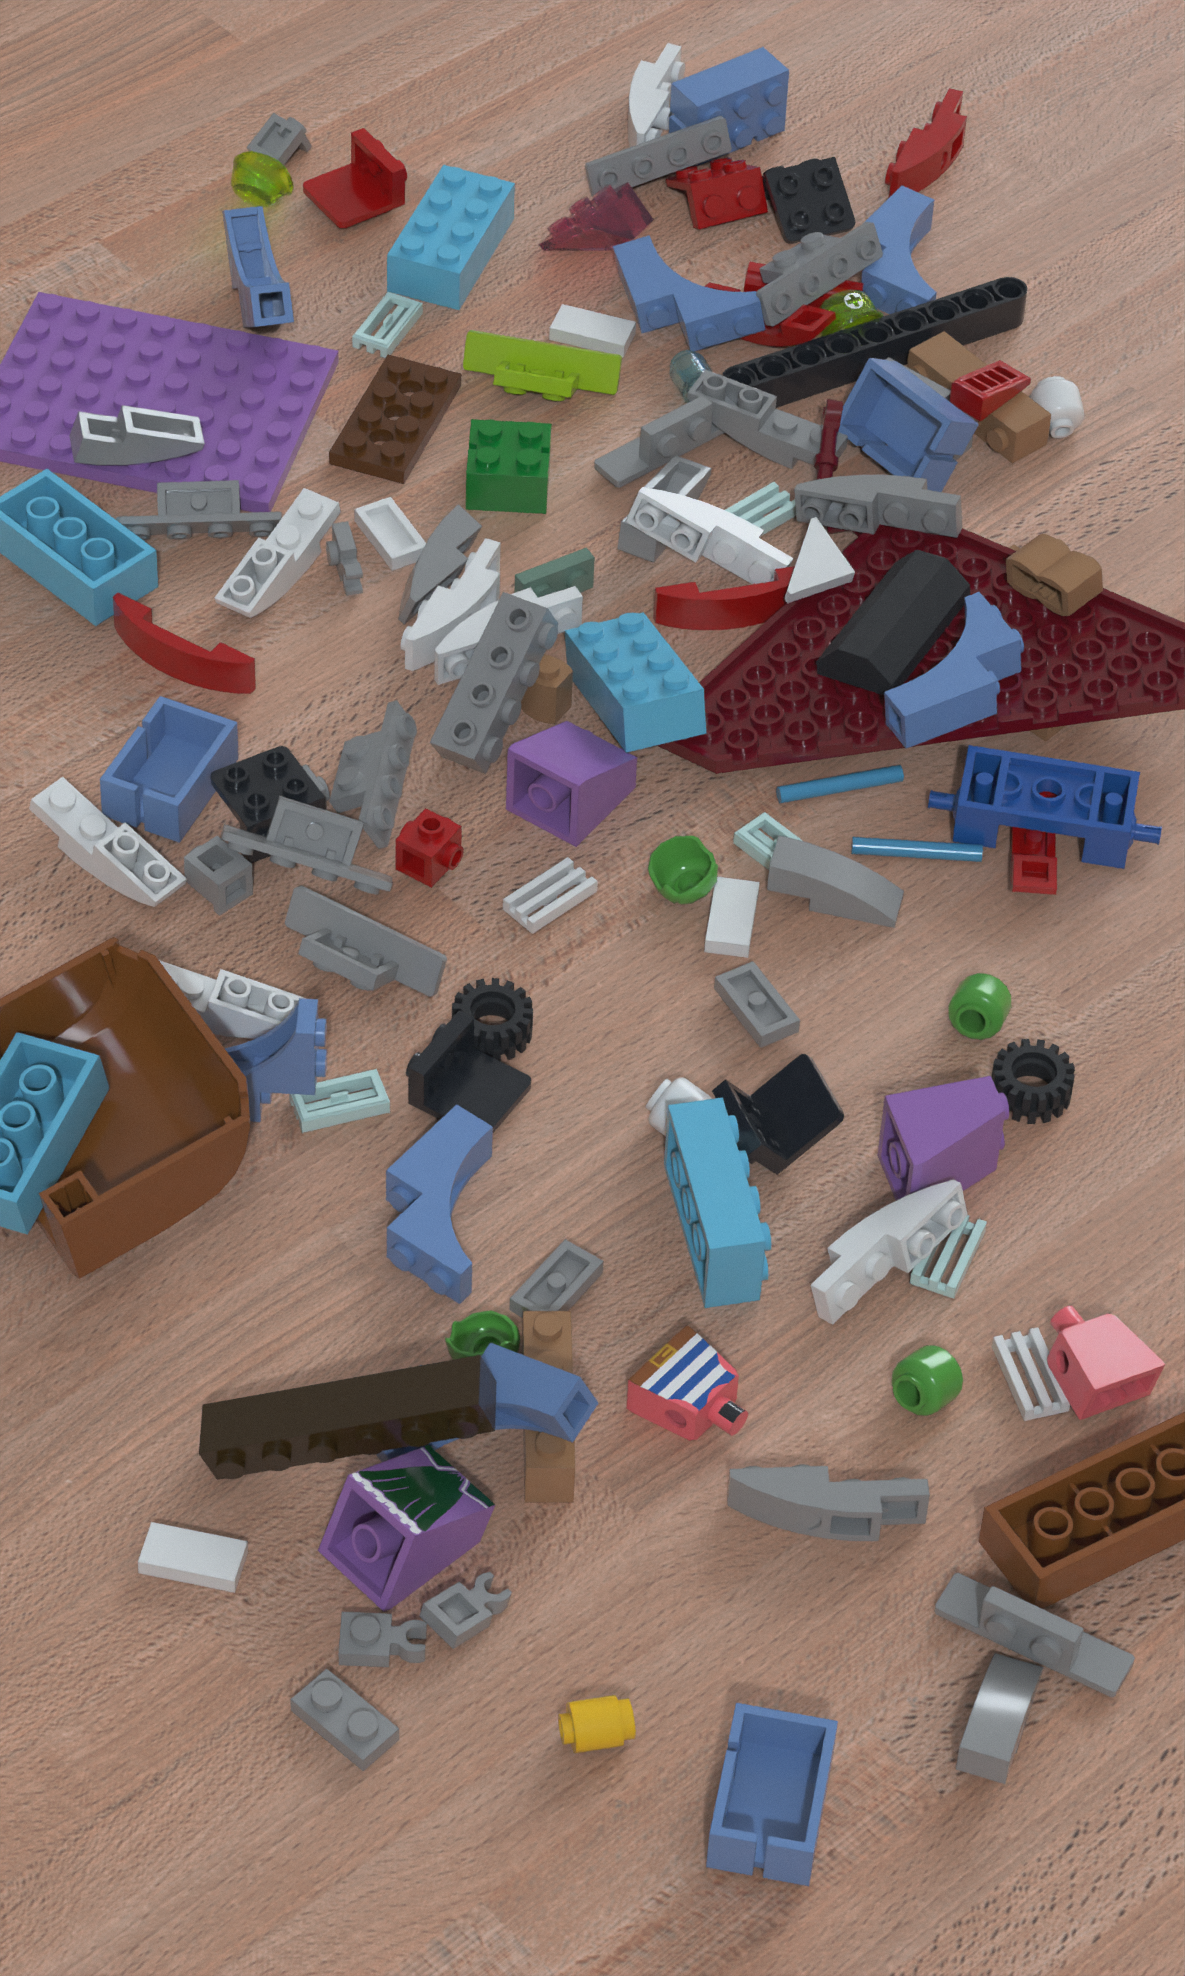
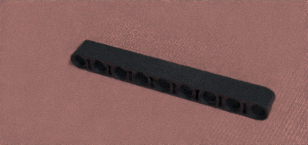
M1015 277L999 278L725 369L722 376L777 396L776 408L856 382L869 358L886 360L889 357L902 365H907L911 348L944 331L964 346L1015 329L1024 320L1027 286L1022 280Z

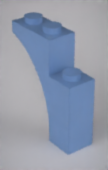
M901 186L865 221L874 223L883 256L862 271L861 283H864L863 303L887 314H893L936 299L937 292L922 279L911 258V253L916 245L931 230L934 199Z
M263 206L223 210L232 289L238 288L243 327H259L294 322L289 282H285L281 278L269 242Z
M650 235L613 246L618 274L642 334L679 323L690 352H694L766 330L761 302L756 295V291L730 292L698 285L681 277L664 263L658 255Z
M980 592L964 597L965 628L958 643L948 656L918 678L884 692L886 725L906 749L997 714V695L1000 693L998 680L1021 672V653L1024 652V643L1020 633L1008 626L1003 620L999 609L995 605H990Z
M299 998L295 1008L278 1026L254 1040L225 1048L247 1079L251 1122H261L263 1104H271L272 1093L315 1095L317 1077H326L327 1049H319V1046L325 1047L327 1019L318 1018V999Z
M456 1104L386 1170V1200L401 1213L387 1227V1258L400 1270L409 1271L426 1282L434 1292L440 1295L445 1294L461 1304L472 1293V1262L463 1252L457 1241L452 1227L451 1216L456 1201L465 1185L479 1168L492 1157L493 1127Z
M493 1343L488 1345L481 1356L497 1382L495 1430L527 1429L544 1432L573 1443L598 1405V1401L580 1376ZM460 1438L431 1442L427 1445L436 1450ZM408 1446L385 1450L376 1455L381 1462L425 1446Z

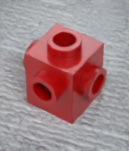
M425 808L414 821H408L403 826L399 836L396 838L395 870L432 888L449 869H455L463 857L464 848L461 846L462 826L454 823L447 817H442Z

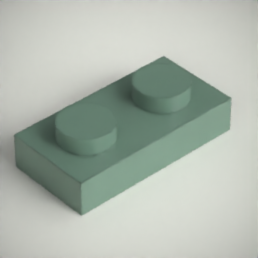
M583 548L515 575L514 593L531 587L537 597H542L576 586L579 592L582 593L593 588L595 557L587 548Z

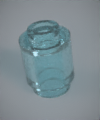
M692 350L679 352L670 363V378L686 403L690 402L687 399L688 391L703 371L713 372L704 356Z

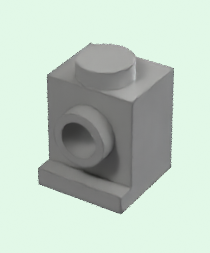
M216 836L205 844L195 847L189 854L184 856V873L187 878L186 882L214 905V912L220 916L253 895L252 863L238 852L227 847L228 844L219 836Z

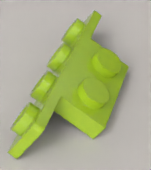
M470 330L466 335L463 368L465 370L494 375L493 385L504 386L503 390L507 393L521 395L526 394L528 390L542 393L543 398L552 401H564L566 397L571 398L577 389L615 395L618 391L622 356L618 354Z

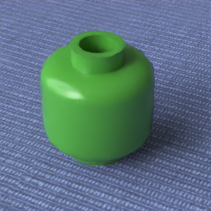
M977 973L969 975L959 983L948 1005V1016L952 1026L960 1034L970 1039L983 1040L993 1037L1001 1030L1012 1008L1011 994L1007 986L1000 979L990 974Z
M926 1345L898 1362L892 1372L891 1383L894 1396L903 1408L919 1416H929L938 1412L957 1398L962 1390L963 1376L958 1362L947 1350L935 1345Z

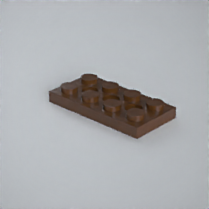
M388 354L330 449L329 464L404 484L459 391L462 374ZM408 392L413 393L411 396L404 395V393ZM390 417H400L397 420L388 419ZM378 441H384V442H385V443H383L382 445L374 444L375 442H378Z

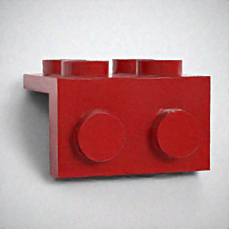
M365 128L351 132V163L305 181L303 183V193L337 227L347 228L405 205L407 171L404 164L394 158L385 149L380 140H376Z
M731 157L710 161L709 168L698 170L697 166H690L676 171V176L666 178L667 187L687 191L692 224L695 229H702L768 212L761 169L757 166L746 165V160L732 161Z

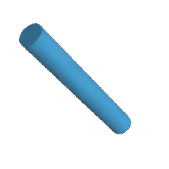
M901 765L778 786L776 788L778 802L781 804L903 782L904 774Z
M852 837L851 854L982 862L983 845Z

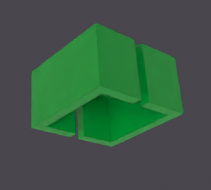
M471 419L466 470V510L547 513L551 457V423Z

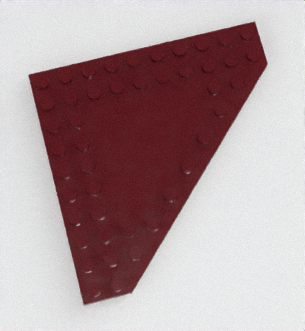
M879 524L875 534L862 533L842 552L855 571L852 582L786 603L699 682L704 688L706 734L656 746L715 774L905 748L886 725L884 695L817 674L816 661L895 562L915 550L947 558L970 584V595L980 592L990 605H995L1008 626L1020 633L1024 643V652L1021 653V672L998 680L1000 693L997 695V714L915 746L1185 709V623L1104 588L1101 593L1070 616H1061L1049 610L1038 599H1032L1020 594L1007 582L1006 559L1015 553V550L963 528L958 537L955 538ZM965 605L904 684L934 668L953 650L965 628Z

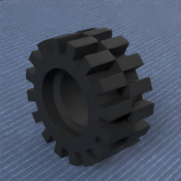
M492 978V985H486L484 979L476 980L475 989L469 983L463 987V994L460 992L456 994L455 1003H452V1018L459 1010L474 1017V1048L489 1056H493V1058L501 1061V1055L503 1054L506 1055L508 1060L515 1058L516 1050L523 1053L526 1050V1043L530 1044L532 1039V1000L530 997H526V991L522 987L514 991V983L507 980L504 986H500V978ZM495 1015L503 1017L508 1021L500 1025H486L477 1021V1019L483 1016Z
M1022 1039L1020 1047L1015 1042H1011L1007 1045V1051L1002 1048L998 1052L997 1059L994 1060L992 1080L998 1093L1005 1094L1009 1112H1013L1012 1120L1020 1122L1021 1117L1025 1116L1028 1117L1027 1124H1035L1036 1117H1041L1042 1122L1047 1123L1051 1122L1052 1114L1059 1118L1063 1115V1109L1067 1110L1069 1107L1075 1078V1067L1073 1063H1069L1070 1056L1066 1052L1058 1055L1059 1046L1052 1043L1050 1048L1047 1049L1044 1048L1045 1040L1037 1039L1036 1046H1032L1029 1039ZM1034 1076L1046 1081L1048 1084L1033 1087L1019 1082L1017 1078Z

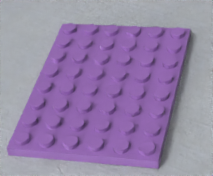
M38 292L0 364V462L40 470L49 469L54 473L157 493V483L239 480L240 510L271 512L339 363L338 350ZM124 405L199 417L205 444L200 451L157 462L131 465H94L74 463L69 435L78 411L118 417L120 408Z

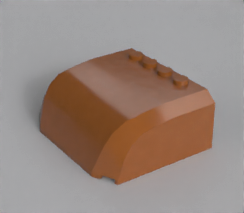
M112 937L0 998V1060L16 1032L99 1055L110 1087L57 1183L39 1193L43 1208L36 1222L71 1273L80 1279L162 1233L219 1194L233 1178L246 1153L250 1131L247 1079L155 955L142 949L137 953L120 945L119 940Z

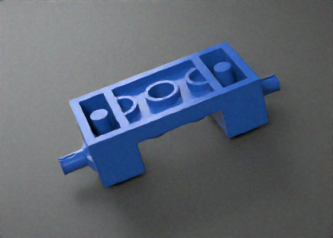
M972 745L968 746L962 783L956 795L931 790L928 803L929 809L934 808L953 812L955 826L952 842L983 845V847L996 848L999 825L1085 838L1081 862L1125 869L1127 852L1133 844V840L1159 845L1162 826L1136 823L1137 819L1134 809L1140 772ZM1045 791L1052 792L1056 794L1057 797L1046 798L1041 796L1039 793Z

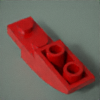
M949 88L943 101H937L935 104L932 123L927 122L923 130L913 127L907 141L900 142L896 163L891 162L889 164L885 177V185L890 186L889 197L901 186L916 192L925 189L936 181L956 160L964 147L967 116L961 115L963 91Z

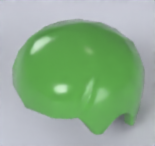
M675 836L662 842L650 855L649 875L657 891L674 904H692L706 897L717 883L718 865L714 855L703 845L698 837Z
M492 1310L473 1313L462 1321H454L450 1337L445 1338L452 1360L477 1355L482 1356L490 1343L518 1353L521 1341L519 1329L509 1317Z

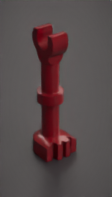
M827 399L826 407L823 408L820 452L815 455L814 468L817 469L816 480L833 477V471L838 469L839 458L835 453L843 411V401Z

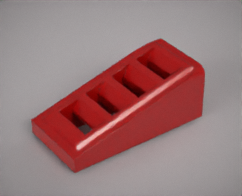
M999 360L963 375L952 382L950 403L981 422L1029 386L1031 378Z

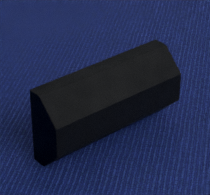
M915 550L896 561L816 661L817 674L884 695L885 691L903 685L965 605L964 597L970 595V584L950 561L944 557Z

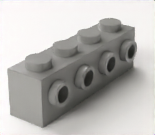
M505 592L502 593L430 741V744L441 757L484 774L487 773L490 764L497 761L502 752L503 738L509 725H513L520 715L523 696L527 688L532 687L538 678L540 671L539 663L546 649L549 650L556 641L559 623L548 608Z

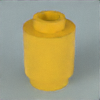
M616 1695L567 1702L566 1713L558 1714V1726L562 1744H571L574 1753L620 1747L624 1745L625 1740L635 1739L636 1736L634 1714L629 1698L618 1700Z

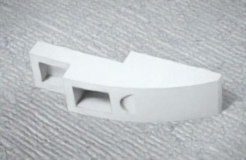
M667 43L655 64L643 60L640 61L634 73L629 94L628 141L630 147L661 137L663 130H669V117L674 115L669 108L671 83L683 79L685 72V63L681 62V46Z
M642 487L625 521L695 563L703 555L751 584L774 581L775 569L790 567L793 561L791 556L761 540L760 538L764 530L713 505L663 490Z
M303 488L266 540L258 537L215 596V602L249 618L262 613L277 602L303 576L321 553L319 542L341 513L339 502Z
M485 538L478 551L470 553L462 577L460 579L455 578L450 589L438 585L430 599L423 600L416 622L412 627H406L401 639V650L405 651V669L414 671L434 662L436 647L457 625L480 609L499 600L501 542Z
M576 586L542 597H537L531 587L511 594L548 608L559 623L557 626L558 634L568 629L577 628L582 623L583 596ZM499 600L465 619L436 647L434 680L437 685L462 677Z
M61 777L31 799L29 810L59 836L58 848L83 869L119 893L140 903L155 907L186 884L187 878L126 822L117 827L64 777Z
M160 961L215 1035L256 1039L286 1019L295 1008L299 998L306 999L220 969L216 980Z
M953 1179L909 1194L866 1217L827 1248L831 1266L811 1284L818 1317L833 1325L846 1311L851 1310L875 1283L882 1280L893 1266L909 1273L922 1259L927 1258L933 1249L952 1230L957 1229L968 1216L961 1183Z

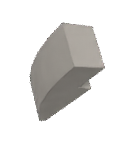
M124 405L121 406L118 417L78 411L69 435L74 463L94 465H131L157 462L200 451L205 444L199 417Z
M675 455L644 488L663 490L698 500L711 476L712 468ZM627 515L621 521L617 549L654 563L667 546L625 522L628 517Z
M459 504L442 519L431 534L407 580L398 617L403 624H406L418 613L423 600H429L438 585L449 588L454 579L459 577L468 560L464 553L471 548L482 525Z
M778 836L769 865L767 890L809 898V911L895 928L904 895L902 889L866 866L834 851L808 842Z
M997 1653L994 1654L959 1746L956 1770L999 1783H1006L1042 1676L1043 1667Z

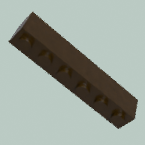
M481 1355L203 1404L199 1455L217 1480L224 1478L237 1479L247 1474L270 1470L283 1471L293 1466L316 1462L329 1463L339 1458L362 1454L375 1455L385 1450L408 1446L421 1447L431 1442L454 1438H472L477 1434L495 1431L497 1382Z

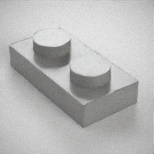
M754 961L715 977V991L760 1048L799 1032L800 1019Z
M565 1239L510 1298L509 1310L522 1318L523 1311H569L602 1275L604 1261Z
M325 1669L290 1699L291 1711L362 1771L367 1769L399 1741V1728L328 1669Z

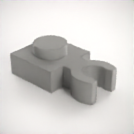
M349 522L333 523L332 541H326V554L329 566L336 565L340 581H343L346 595L361 594L363 589L360 578H363L361 565L357 560V548Z
M486 1572L477 1577L474 1587L470 1591L460 1582H457L423 1603L419 1617L454 1649L488 1628L493 1614H499L507 1608L512 1592L509 1589L502 1591L500 1594L487 1592L491 1588L494 1575L491 1572Z
M342 1612L338 1653L339 1665L389 1667L390 1655H399L401 1659L409 1663L424 1662L425 1645L411 1644L408 1641L412 1639H426L427 1623L421 1620H409L401 1626H392V1614Z

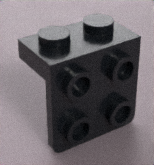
M835 157L822 160L817 158L809 159L799 165L786 168L784 166H777L763 173L762 180L766 200L772 201L783 239L788 244L801 242V239L810 233L821 232L823 235L830 236L850 231L855 226L854 214Z
M284 746L275 747L213 771L210 775L211 785L239 821L240 829L264 837L267 835L279 796L326 810L325 796L291 751ZM254 850L252 855L242 854L250 863L271 856Z
M460 1010L447 1024L443 1023L437 1028L431 1043L422 1053L417 1052L413 1055L406 1069V1076L408 1077V1104L438 1119L443 1118L457 1104L491 1125L493 1133L531 1089V1077L474 1048V1017Z
M806 1054L796 1057L750 1096L726 1079L712 1090L715 1098L723 1097L728 1116L735 1115L739 1130V1142L736 1143L738 1150L746 1151L750 1164L757 1161L776 1175L836 1128L844 1119V1112L814 1060Z

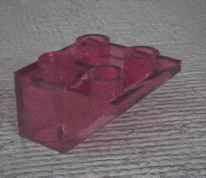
M628 182L615 189L611 185H607L594 194L592 200L585 196L570 206L568 210L571 215L568 218L563 216L547 228L550 234L539 245L543 251H610L615 245L633 240L654 219Z

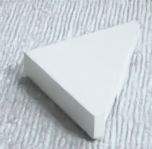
M817 517L810 520L784 598L787 603L852 582L855 571Z

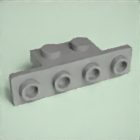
M717 116L587 162L585 170L591 196L594 199H600L729 153L732 148L726 119L722 116Z
M865 222L841 238L823 235L821 232L805 235L801 239V243L795 247L775 254L771 262L760 268L763 282L768 284L756 293L761 302L765 324L775 326L792 315L803 304L808 305L883 256L874 223Z
M702 395L642 426L640 437L596 459L594 468L614 486L622 487L668 463L675 455L681 456L725 432L712 423L713 403Z
M239 480L157 483L158 515L117 517L119 523L142 540L150 539V535L167 534L169 539L182 540L192 537L194 533H208V536L211 538H228L233 535V532H249V535L253 537H267L282 519V513H240Z
M397 700L387 704L381 731L365 736H356L344 742L329 800L337 813L362 807L359 821L363 822L364 831L378 849L388 847L399 799L402 795L406 770L409 766L414 738L417 734L413 717L404 711Z
M279 796L266 837L224 824L221 832V839L228 841L227 847L233 851L246 855H252L254 850L271 855L269 860L275 864L287 868H295L296 863L313 868V875L329 881H337L338 876L355 881V888L367 893L378 895L380 889L390 892L393 885L391 876L351 864L364 826L362 821Z
M302 885L294 888L285 925L306 936L302 938L298 954L313 961V965L316 968L326 972H335L349 979L353 986L362 990L374 991L396 980L429 997L438 993L447 962V957L444 954Z
M960 1573L953 1575L935 1604L934 1612L936 1615L1109 1697L1116 1696L1134 1664L1135 1657L1132 1654L1083 1632L1084 1628L995 1586L990 1588Z

